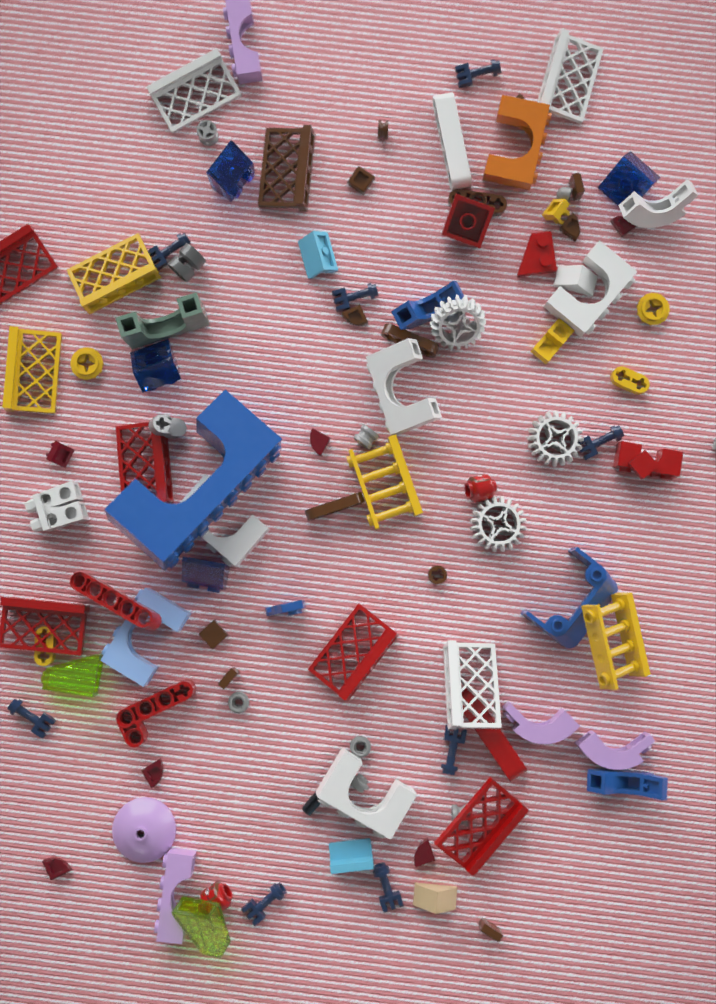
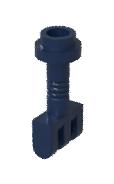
M490 60L491 65L471 70L468 63L456 66L457 80H461L458 82L459 88L472 86V78L490 73H492L493 77L498 76L501 73L499 60Z
M185 232L177 234L178 240L163 250H160L157 245L148 250L153 263H157L155 267L158 271L167 266V256L186 243L191 244Z
M369 283L367 284L368 288L347 294L345 287L332 291V296L334 297L341 295V297L334 299V304L343 303V305L336 307V311L341 312L351 309L349 302L368 296H370L371 300L375 299L376 296H379L376 284Z
M613 425L610 427L611 432L593 441L590 436L584 438V441L577 442L580 445L585 442L587 445L580 450L581 453L587 450L590 451L589 454L583 457L584 460L597 455V447L613 439L617 442L622 440L621 438L624 437V433L621 427Z
M14 699L7 708L10 711L9 714L13 716L17 713L34 724L31 732L40 738H44L46 733L40 730V728L49 731L51 726L45 723V721L54 724L56 720L45 712L39 718L21 706L22 700Z
M446 725L443 740L450 741L446 764H441L442 773L455 775V771H458V767L454 766L455 754L458 743L465 744L467 729H462L461 737H459V728L453 730V735H449L450 730H448Z
M381 862L374 865L373 875L375 878H379L384 895L379 897L383 913L388 912L386 903L390 904L391 910L396 909L395 900H397L399 907H403L404 904L399 890L392 892L387 874L390 872L389 866Z
M280 882L274 883L270 887L271 892L260 902L256 903L252 898L240 909L243 913L249 908L251 909L246 915L248 919H251L254 915L257 916L252 921L254 926L265 918L266 914L263 910L275 899L281 901L285 897L287 892Z

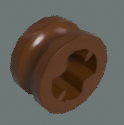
M378 120V139L384 137L385 140H388L387 120L384 123Z
M433 566L428 571V579L434 584H441L447 578V571L442 566ZM440 569L442 571L440 574H443V578H438L435 581L432 572Z

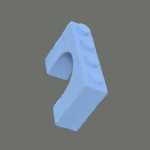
M151 588L141 589L135 597L136 601L157 612L161 616V623L176 632L182 630L192 614ZM125 620L122 626L119 625L112 635L114 639L111 644L108 643L102 650L101 654L103 657L100 661L142 687H145L149 684L159 667L141 657L134 650L131 637L136 625Z

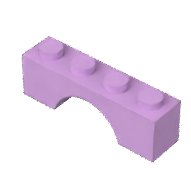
M225 0L226 7H223L224 19L229 21V26H226L227 38L232 41V45L228 46L230 57L235 60V64H231L233 77L238 78L239 84L263 81L258 52L248 49L241 42L244 32L254 25L250 0Z
M171 848L167 854H164L162 867L165 868V876H162L160 880V889L163 892L162 898L159 897L157 903V911H160L159 920H156L154 933H157V942L183 944L186 938L188 915L178 908L174 898V891L178 883L191 878L194 873L196 850Z

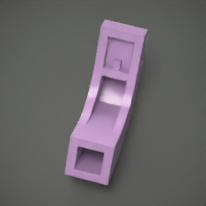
M509 701L502 706L506 710L504 715L511 723L516 721L511 729L522 738L533 743L552 744L560 742L572 735L580 727L562 708L549 720L535 723L527 720Z
M590 730L574 743L594 763L612 770H624L644 762L639 754L649 751L652 748L651 744L655 740L651 734L644 731L626 746L610 748L601 741L594 731Z

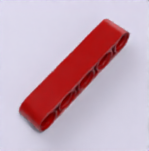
M80 571L75 572L71 576L70 586L74 590L122 618L150 631L160 627L162 622L161 616L154 610L94 576ZM150 616V620L146 624L147 617Z
M465 688L462 691V698L469 704L475 696ZM478 699L470 705L478 714L486 708ZM468 709L464 712L470 723L476 719ZM487 710L482 717L488 723H495ZM474 728L510 782L528 770L501 729Z

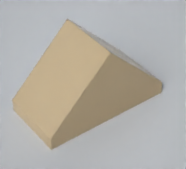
M415 882L414 906L434 914L456 909L457 886Z

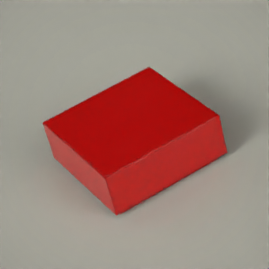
M646 450L642 451L628 463L641 480L659 466Z

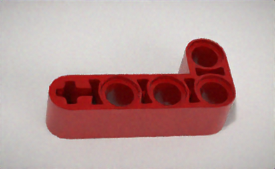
M189 679L180 681L120 710L116 715V722L126 744L135 748L146 742L148 731L143 720L191 698L196 693V684ZM184 687L190 688L187 693L184 692L177 696V691ZM164 693L171 697L170 704L163 703L162 695ZM144 703L151 705L152 710L150 713L144 712ZM125 712H129L132 715L131 722L125 721ZM134 731L141 735L139 742L135 741L132 737Z

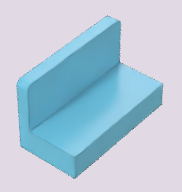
M312 231L298 241L309 279L316 277L320 273H334L338 271L328 232Z
M370 838L329 843L331 874L374 869Z

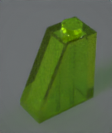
M99 653L46 668L41 676L42 689L87 697L97 696L103 662L100 660L103 655Z
M182 896L172 911V916L202 955L222 958L231 940L220 903Z

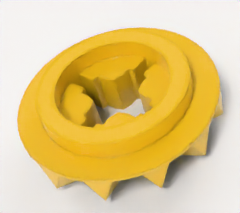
M658 293L644 295L636 306L637 315L641 318V322H645L649 326L659 325L664 322L670 312L667 299ZM650 305L654 308L660 307L655 311V315L652 312H646Z
M90 347L77 350L70 362L72 372L78 378L87 381L88 379L96 378L99 373H102L104 365L101 354ZM89 358V361L94 364L90 365L89 369L86 370V367L81 364L86 363Z

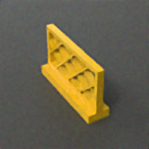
M139 233L67 269L80 298L81 306L89 315L161 278ZM138 241L140 245L137 252L130 251V245ZM113 253H122L119 262L110 260ZM127 254L135 256L132 265L124 263ZM139 258L147 259L148 265L142 268L136 267ZM98 261L104 262L101 271L93 269L94 264ZM108 264L117 265L114 274L106 273ZM122 267L130 269L128 275L124 277L118 276ZM80 270L86 271L83 280L76 279L74 273ZM91 273L99 275L95 284L87 282ZM104 276L112 278L107 286L100 285ZM85 286L93 287L92 293L84 297L83 291Z
M9 326L2 408L5 411L55 414L62 333L19 329L18 327ZM24 335H33L37 342L27 348L23 343ZM48 337H56V345L50 350L42 343ZM41 344L47 352L37 359L31 350ZM30 353L36 361L26 368L21 363L22 358ZM51 355L55 360V364L47 370L41 361ZM39 364L45 370V373L35 379L29 371ZM28 373L34 382L24 388L20 384V378ZM49 375L53 380V385L45 390L39 381ZM37 384L44 392L34 400L27 391ZM26 393L32 402L26 407L18 406V398ZM47 395L51 399V409L41 408L37 402Z

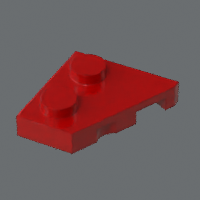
M552 231L531 233L517 272V277L556 273L557 265Z

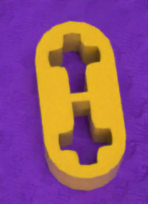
M623 366L614 369L610 375V380L615 386L636 395L643 394L650 386L646 376ZM622 372L623 377L626 379L619 381L616 374ZM640 380L642 381L641 385L644 387L637 389V384L633 382L637 383Z
M42 626L37 629L36 633L41 637V633H45V629L47 633L50 630L47 626ZM51 634L50 638L46 639L48 648L56 646V638L53 634ZM34 651V660L40 666L50 665L55 660L56 653L46 652L50 657L44 662V659L40 658V654L44 652Z

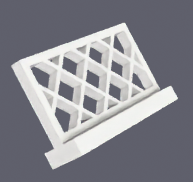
M562 28L555 37L537 102L550 105L549 113L582 124L604 48L569 35V30ZM568 44L576 45L578 52L571 54ZM590 50L597 53L596 58L589 61L585 52ZM581 55L585 63L580 67L577 66L574 57ZM569 60L573 70L566 73L562 65ZM587 67L591 76L584 80L580 70ZM575 73L580 83L573 86L568 76ZM564 79L568 89L560 91L557 83L559 80ZM582 86L585 96L579 99L575 89ZM570 91L575 101L567 104L563 94ZM557 97L563 105L559 109L551 106L552 100ZM577 104L580 110L579 116L572 114L569 107Z
M218 48L146 86L172 134L242 96ZM221 66L224 71L222 79L211 76L213 69ZM203 77L207 79L205 89L194 86L196 78ZM210 80L221 83L218 93L208 90ZM223 85L232 86L235 93L230 96L221 94ZM182 86L190 88L187 98L176 95L178 88ZM193 89L203 92L201 103L190 99ZM206 94L217 97L214 105L204 104ZM163 96L171 97L170 108L162 106L158 99ZM175 99L186 102L183 112L173 109ZM189 103L200 106L197 114L191 115L186 113ZM171 113L181 115V123L172 126L170 122Z
M448 640L443 646L448 730H456L458 728H502L495 644L456 643V640ZM459 648L467 649L472 656L465 661L459 656ZM481 649H490V659L487 662L477 654ZM473 657L483 665L478 672L468 664ZM464 667L474 675L468 682L460 674ZM484 668L488 669L492 674V679L488 683L479 675ZM475 677L484 685L479 693L469 685ZM465 688L475 696L469 704L462 698V691ZM486 688L493 694V700L490 704L480 696ZM476 699L486 707L480 714L470 706ZM467 709L476 717L472 723L463 722V713ZM488 709L495 715V723H488L482 717Z

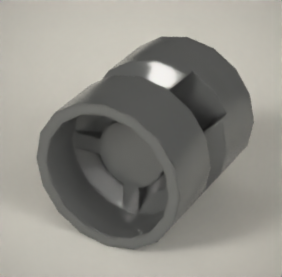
M186 243L179 250L180 255L174 256L167 265L183 281L188 282L195 275L194 270H199L206 263V260L194 247Z

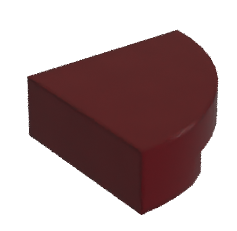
M622 216L614 217L610 221L621 237L638 227L628 222Z
M312 428L310 433L311 446L319 456H322L331 438Z
M161 758L141 770L151 789L160 782L163 776L164 767Z
M428 838L423 840L415 851V868L435 861Z
M49 857L42 861L50 880L72 870L65 860L58 857Z

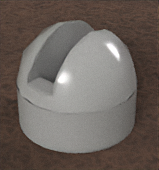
M560 188L557 191V199H566L569 203L572 188Z

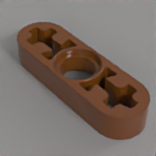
M455 189L450 192L448 197L449 207H451L455 193L469 197L472 200L479 198L483 204H486L487 200H489V206L494 208L495 202H499V210L495 209L492 216L502 215L507 207L506 199L496 194Z
M385 324L381 332L383 338L393 343H398L408 338L416 339L421 354L427 357H436L439 350V345L434 341L410 331L401 330L400 327L393 324Z
M362 492L307 509L305 514L307 520L311 521L362 504L365 501Z

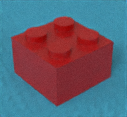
M455 193L441 235L481 248L495 208Z

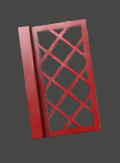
M30 224L24 225L0 241V263L4 264L3 274L0 275V278H2L0 305L59 268ZM33 239L38 244L37 253L26 251L27 243ZM14 251L22 253L20 264L9 262L10 254ZM25 254L36 256L34 267L23 265ZM39 258H47L52 265L45 270L39 269ZM8 265L19 267L17 278L6 276ZM23 268L33 270L32 278L28 281L21 279ZM5 279L16 281L15 289L11 292L4 290Z
M149 422L115 426L121 492L130 484L126 480V473L131 469L137 474L135 477L137 480L142 478L148 483L146 486L148 490L151 487L156 490L158 499L165 503H174L168 438L151 432L150 437L145 440L139 435L145 427H149ZM123 430H130L134 434L128 442L123 440ZM137 437L144 442L138 452L131 447ZM147 446L153 449V455L149 461L141 455ZM128 448L136 454L129 463L124 459V454ZM139 457L146 463L140 472L133 467V464ZM149 466L155 471V476L151 481L143 475Z
M1 597L0 605L3 606L0 622V648L82 656L87 614L90 612V605ZM8 610L16 611L20 616L13 624L7 619ZM32 612L36 613L41 619L33 627L26 619ZM52 615H57L62 622L53 629L47 619ZM73 617H81L80 627L74 631L67 622ZM23 620L29 630L20 636L14 627ZM42 623L50 630L43 638L35 630ZM63 625L71 633L64 640L55 632ZM11 630L18 639L12 644L4 643L5 634ZM32 632L38 639V642L33 646H28L23 638ZM51 634L59 642L54 648H48L44 642ZM72 636L78 641L77 651L70 650L65 644Z
M358 603L307 670L337 693L344 701H349L399 634ZM361 610L367 616V623L356 625L355 616ZM370 618H372L375 622L370 623ZM372 625H380L386 629L380 637L372 638ZM368 626L369 638L357 639L356 627ZM353 628L354 640L343 641V631ZM370 641L369 652L359 654L358 642ZM355 643L356 655L345 656L343 644ZM332 645L341 646L342 657L330 658L329 649ZM357 657L356 669L346 671L345 659ZM342 659L343 672L332 673L331 661ZM327 661L329 673L320 674L315 670L319 662ZM344 674L345 683L338 689L333 685L332 675Z
M489 777L434 844L474 877L529 810L521 801L510 794L493 778ZM492 785L495 786L496 796L487 797V791ZM510 799V803L501 809V800ZM496 801V810L487 811V803ZM482 804V812L473 814L475 805ZM496 815L493 823L487 825V817ZM482 818V826L473 828V819ZM468 820V829L459 830V824L462 821ZM482 832V836L477 841H473V833ZM468 834V843L459 844V836ZM454 837V845L447 847L443 845L447 838ZM468 848L466 855L462 859L459 858V850Z

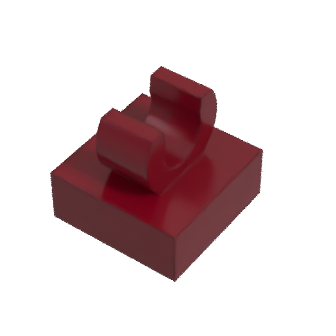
M55 441L51 443L52 448L49 453H46V459L66 468L74 449Z

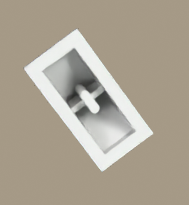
M584 265L559 266L553 286L558 288L561 286L565 290L592 297L598 276Z

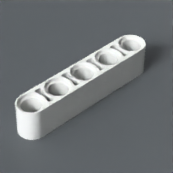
M454 93L435 95L432 97L433 109L450 189L453 191L455 189L472 187V178Z

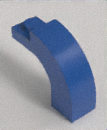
M453 280L435 293L417 301H406L391 312L401 330L412 329L432 321L431 314L435 313V307L441 308V301L447 303L448 297L455 300L456 295L462 300L464 294L457 281Z
M588 769L587 791L602 795L632 794L661 801L667 800V777L628 769Z

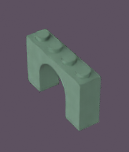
M197 292L177 298L179 309L163 317L143 319L135 311L115 318L121 338L132 350L209 326L210 323L205 307Z

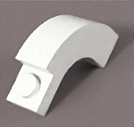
M687 179L665 198L650 201L642 198L634 191L618 206L623 218L631 224L642 228H657L671 224L686 215L684 207L691 203L698 194L692 182Z

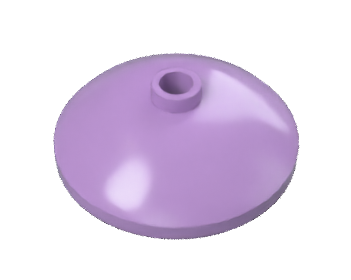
M149 797L136 798L126 803L116 814L112 826L113 841L119 852L127 859L138 863L153 862L164 856L171 848L176 836V822L170 809L161 801ZM138 830H142L144 832L143 837H140L138 835Z

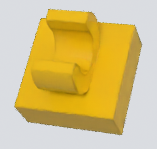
M553 199L542 213V216L546 220H553L556 224H563L561 216L570 215L569 210H567L570 204L566 199Z

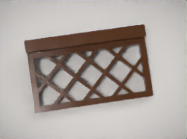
M303 125V128H266L258 198L259 208L299 209V211H308L315 132L311 125ZM271 134H279L282 137L275 145L270 142ZM293 135H300V140L294 146L288 141ZM286 142L291 148L284 155H281L277 149ZM276 152L280 158L271 165L268 162V157ZM295 152L298 155V160L290 165L286 158ZM284 161L289 168L280 175L275 168ZM274 171L278 178L269 184L266 181V176ZM293 171L296 179L289 185L284 178ZM282 180L287 187L277 194L273 188ZM271 190L276 197L270 202H264V196ZM291 191L294 194L293 202H284L282 197Z

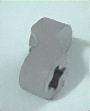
M163 414L153 417L148 425L153 434L171 439L181 437L186 433L187 429L182 419L172 418L169 415Z

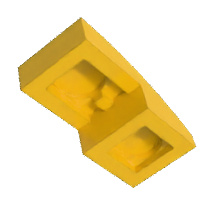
M558 318L530 352L547 364L575 330Z

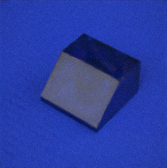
M230 140L206 174L212 189L232 202L234 198H238L241 195L246 182H250L253 179L255 168L253 162Z
M630 151L620 159L598 186V189L618 206L634 191L643 198L661 177Z
M169 339L130 352L133 374L142 393L154 391L158 387L173 384L181 379L180 370Z
M183 556L182 582L187 583V587L199 589L200 585L208 587L207 591L220 593V589L226 590L230 566Z

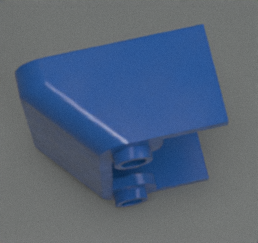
M578 547L570 548L568 552L588 567L585 571V579L593 588L571 617L567 620L561 615H553L544 624L529 611L522 610L520 613L565 648L576 647L587 633L581 606L600 605V608L605 607L612 600L611 594L618 591L616 582L605 568Z

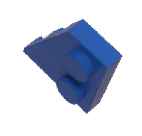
M304 600L268 607L265 608L266 616L288 612V616L302 613L301 609L306 608Z

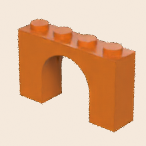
M507 95L501 96L495 122L522 129L530 139V150L524 156L515 159L488 154L483 181L524 190H530L531 185L536 184L538 172H535L536 165H540L543 152L539 151L541 145L545 144L547 137L544 129L545 125L549 126L552 113H548L550 105Z

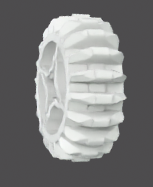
M456 295L455 300L448 297V302L441 301V308L435 307V313L431 314L432 321H430V327L432 328V335L435 336L437 343L441 342L443 347L448 345L450 350L454 346L460 350L463 345L468 349V343L475 345V338L481 339V332H485L484 325H486V319L484 318V310H481V305L479 303L476 304L473 298L468 301L467 296H464L462 300H460L458 295ZM465 312L470 313L474 317V321L466 318ZM442 325L450 328L451 334L444 331Z
M554 411L553 417L550 412H546L545 418L540 415L538 421L532 422L535 428H529L528 432L533 435L528 436L527 440L533 441V443L529 444L528 448H535L531 454L532 456L537 453L540 455L537 458L538 462L545 458L544 465L546 466L550 461H552L553 467L557 466L558 461L561 466H564L565 460L570 463L573 461L572 456L577 457L579 455L576 450H581L582 446L577 442L584 441V438L578 437V435L583 430H576V427L579 425L578 422L571 423L574 417L570 416L568 419H565V412L559 417L558 411ZM549 424H560L563 427H565V429L556 430L553 426H550ZM542 427L546 435V441L543 444L540 443L539 439ZM563 434L561 437H559L558 442L555 441L548 444V442L551 441V438ZM567 434H570L571 443L567 450L564 438ZM549 447L555 448L562 455L550 454L545 449Z
M495 496L491 499L492 503L488 499L485 500L484 504L486 507L479 503L477 507L480 512L477 510L472 512L477 518L470 519V522L476 523V526L470 527V530H477L478 532L473 535V538L480 536L481 539L477 542L478 545L485 541L484 549L488 550L490 545H492V552H496L498 546L501 552H505V545L509 550L513 549L511 542L518 545L520 542L516 537L524 538V534L520 533L519 530L527 529L526 526L520 525V523L527 521L526 518H519V515H522L524 511L516 512L519 504L516 503L511 507L512 499H508L505 504L504 496L500 497L499 502H497ZM491 508H502L497 517L485 514ZM508 512L513 517L514 528L506 521ZM501 518V524H503V527H500L497 530H495L496 528L494 527L495 525H493V521H497ZM482 520L490 526L488 537L483 531ZM500 531L511 534L505 541H494Z

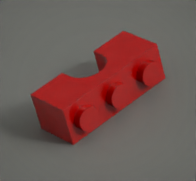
M625 441L617 443L613 468L619 469L618 472L631 474L633 470L628 463L641 453L642 444ZM664 448L658 450L655 461L659 466L647 477H652V475L660 476L659 479L664 481H672V479L680 477L684 452Z

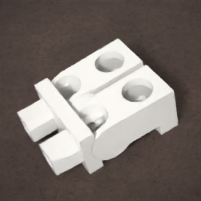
M70 481L32 495L33 499L24 503L28 513H38L39 518L30 521L32 530L35 532H51L75 523L90 520L85 503L80 502L83 500L78 482Z

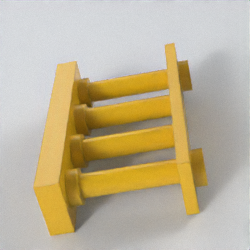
M396 434L388 437V443H385L386 446L356 456L353 449L349 450L350 456L346 457L349 467H354L370 513L366 517L370 527L374 526L375 530L380 528L378 525L380 521L407 512L409 514L413 513L414 517L423 514ZM385 454H393L395 462L391 466L361 475L358 463ZM393 473L400 474L402 481L399 482V485L368 495L364 483ZM401 492L402 494L406 493L409 500L405 502L406 504L378 514L374 513L372 502Z
M632 592L611 594L613 603L600 608V605L581 606L600 689L618 690L617 679L627 674L637 677L651 675ZM615 612L617 624L605 629L603 616ZM620 633L622 645L610 649L607 637ZM624 653L627 665L614 670L612 658Z

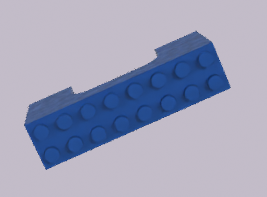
M226 389L196 418V432L222 455L224 461L186 501L178 504L165 503L135 478L104 509L108 521L164 571L168 567L172 569L179 562L180 559L178 557L183 552L187 553L192 549L195 544L193 541L198 536L202 538L208 532V526L213 521L216 523L223 516L224 513L222 511L227 506L232 507L236 503L240 492L243 491L245 493L251 487V481L256 476L259 478L266 471L265 466L269 462L274 463L280 456L282 438Z

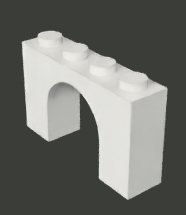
M600 240L582 262L602 279L605 286L603 299L594 304H585L575 299L560 286L544 305V308L557 319L560 318L575 330L574 333L580 338L585 333L589 335L597 326L594 322L598 318L602 320L610 311L607 307L611 302L614 305L623 296L620 293L624 287L627 290L635 282L633 276L638 272Z
M405 339L366 356L368 362L367 369L372 375L374 381L373 388L378 394L380 400L379 407L384 413L386 419L385 426L390 435H400L442 418L436 398H426L405 406L396 399L393 392V381L396 374L402 368L423 360L416 339Z
M205 474L181 502L186 501L209 476ZM252 514L244 525L229 537H217L208 530L202 538L208 542L206 547L213 553L218 551L223 555L221 560L228 566L234 565L238 567L270 529Z
M342 747L316 790L317 798H319L318 801L326 807L330 805L335 807L337 813L345 818L348 816L354 818V822L362 828L368 826L373 829V833L382 839L387 837L391 840L415 800L417 793L413 788L395 779L385 798L378 805L370 808L355 805L349 799V787L363 762L360 757Z

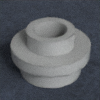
M235 692L229 697L228 706L234 713H243L249 707V698L243 692ZM241 699L243 701L242 706H237L235 700Z
M364 736L353 738L350 743L351 753L360 758L367 756L371 750L370 741ZM363 743L365 747L363 750H358L356 745Z
M358 773L352 780L351 785L357 791L363 793L364 790H368L369 786L367 783L369 781L362 774Z

